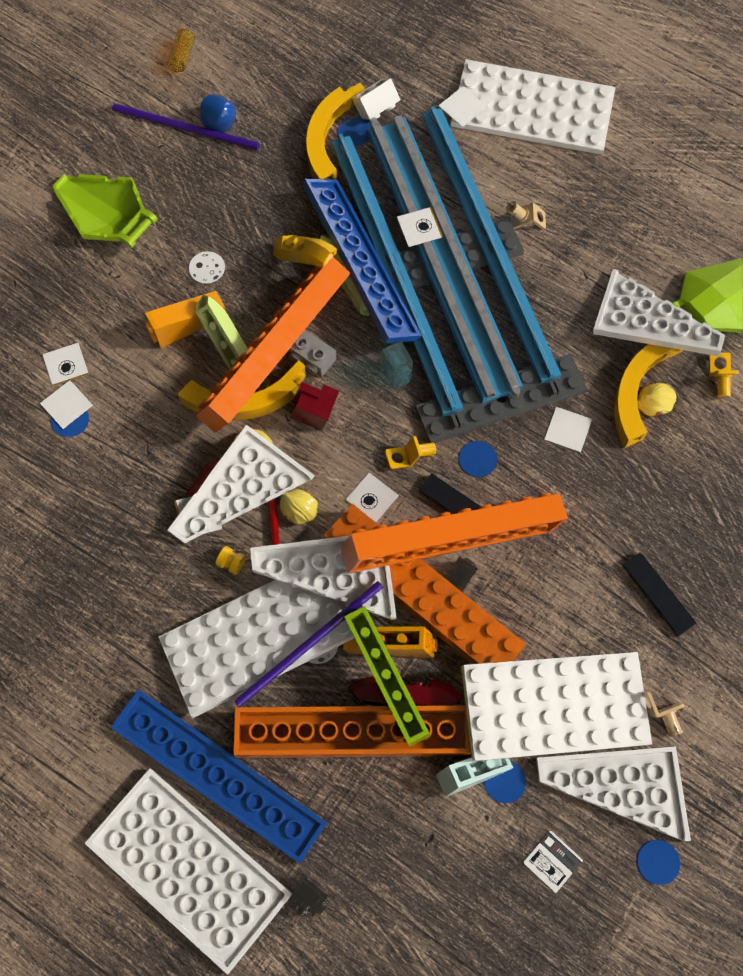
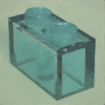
M402 341L382 350V369L393 388L404 386L412 379L413 361Z

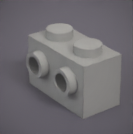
M307 330L303 331L288 350L289 357L293 362L296 363L299 360L305 365L308 372L313 375L317 374L321 378L337 359L335 349Z

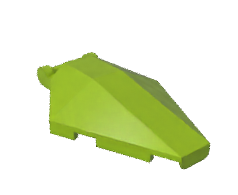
M64 174L52 187L83 239L120 241L132 249L136 244L135 241L142 233L158 220L155 214L144 208L132 177H118L117 180L102 175L78 174V177H70Z
M743 258L687 271L684 275L679 300L675 301L673 305L680 308L683 307L692 315L693 319L701 324L705 322L714 330L741 333L743 330Z

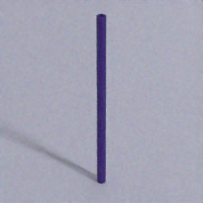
M116 103L112 106V111L255 150H258L260 147V142Z
M379 581L375 582L234 700L239 707L245 704L345 620L344 616L359 609L384 587Z

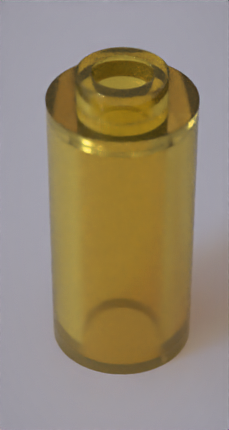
M179 29L177 31L167 61L168 67L176 73L185 71L194 45L195 35L188 29Z

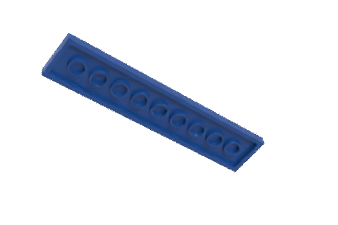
M305 179L302 186L334 247L337 249V253L345 268L350 272L349 276L385 343L418 341L422 335L339 181L334 179Z
M139 689L110 727L299 864L302 863L327 825V822Z

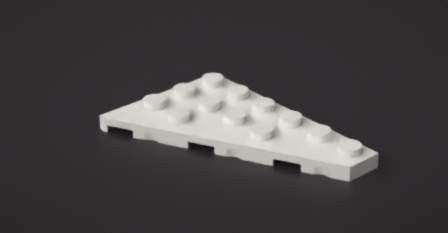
M616 269L612 271L593 329V334L714 356H720L725 337L723 333L712 329L705 322L701 324L696 321L690 313L674 306L670 301H663L655 296V292L642 284L636 283L632 278L627 279L620 275Z
M246 425L211 471L199 491L193 495L169 527L168 531L184 543H187L312 480L315 475Z
M349 536L250 548L253 572L347 605L375 582L379 581L384 588L360 608L365 606L370 613L391 620L396 619L390 566L347 574L340 548Z
M676 747L536 758L539 783L683 842L691 841Z

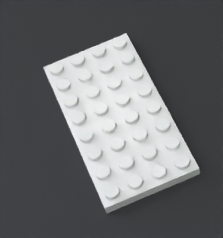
M465 60L459 89L462 86L467 88L487 108L464 127L452 118V127L594 154H603L615 87Z
M274 580L159 636L191 717L199 716L241 695L345 608L344 603ZM346 619L281 674L354 639L355 637Z
M638 652L461 666L472 761L652 745Z
M151 768L85 842L95 854L227 975L292 896L288 889Z

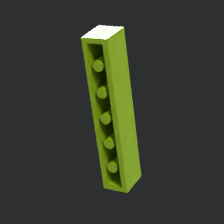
M364 606L344 616L409 747L430 737V733L366 607Z

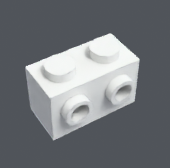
M382 78L352 97L361 118L370 121L372 117L379 118L380 113L384 110L393 109L396 106L395 103L400 101L391 78Z

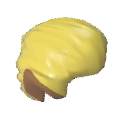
M649 383L641 389L637 397L638 409L648 416L657 417L658 415H665L673 409L677 398L676 393L665 383Z
M294 489L282 494L280 512L284 519L292 524L300 525L316 517L318 502L309 491Z

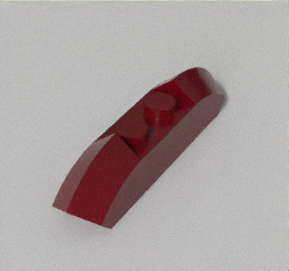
M374 676L358 680L347 687L359 703L388 705ZM430 679L429 686H425L423 682H411V685H405L416 706H456L464 698L458 690L437 680Z

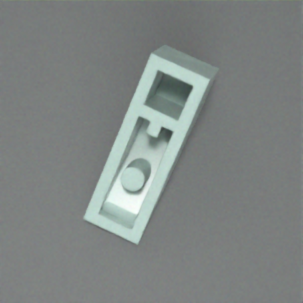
M471 757L447 766L436 774V777L445 797L511 770L513 766L509 758L472 761Z

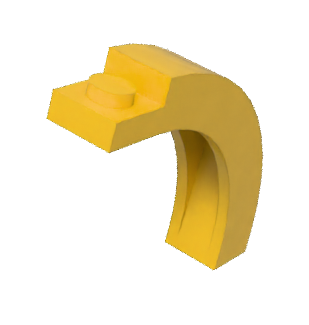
M361 83L349 87L345 92L341 87H338L324 98L312 115L307 130L306 143L308 164L314 179L337 180V169L326 153L325 140L329 129L337 118L355 106L352 97L365 90Z
M648 344L629 363L618 385L614 402L616 429L624 448L643 440L648 432L641 420L637 401L638 388L642 377L657 363L681 353L683 350Z
M298 360L279 381L264 390L253 393L231 421L261 417L276 411L290 402L298 389L297 384H300L306 377L305 365ZM191 380L178 393V397L183 405L198 413L200 411L197 408L198 405L211 392L194 380Z

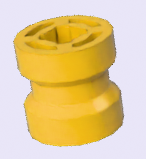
M225 546L217 557L216 565L220 568L226 567L229 573L237 575L245 563L246 556L241 553L236 554L232 548Z

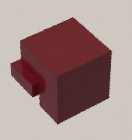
M301 382L291 402L295 406L290 418L322 430L329 419L339 390L323 384L320 390Z

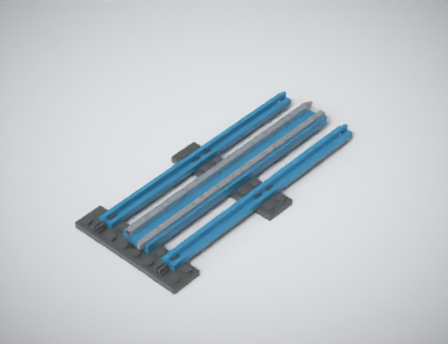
M432 106L429 112L423 113V120L472 228L471 230L456 234L405 117L401 115L394 117V123L381 126L380 122L375 117H372L371 127H368V136L402 215L432 207L443 235L442 238L415 245L416 247L398 252L351 137H344L343 134H339V139L331 141V145L368 236L422 335L418 341H412L435 399L417 404L415 409L429 443H438L586 393L587 387L572 354L554 359L510 262V258L523 255L524 252L509 217L492 222L442 109H436L435 106ZM484 266L489 267L532 363V367L516 371L472 270ZM432 284L474 386L456 391L415 293V288ZM503 397L505 401L500 403L497 399Z

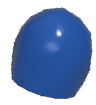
M211 94L206 96L200 108L201 122L208 129L223 133L231 129L236 118L234 104L221 95Z

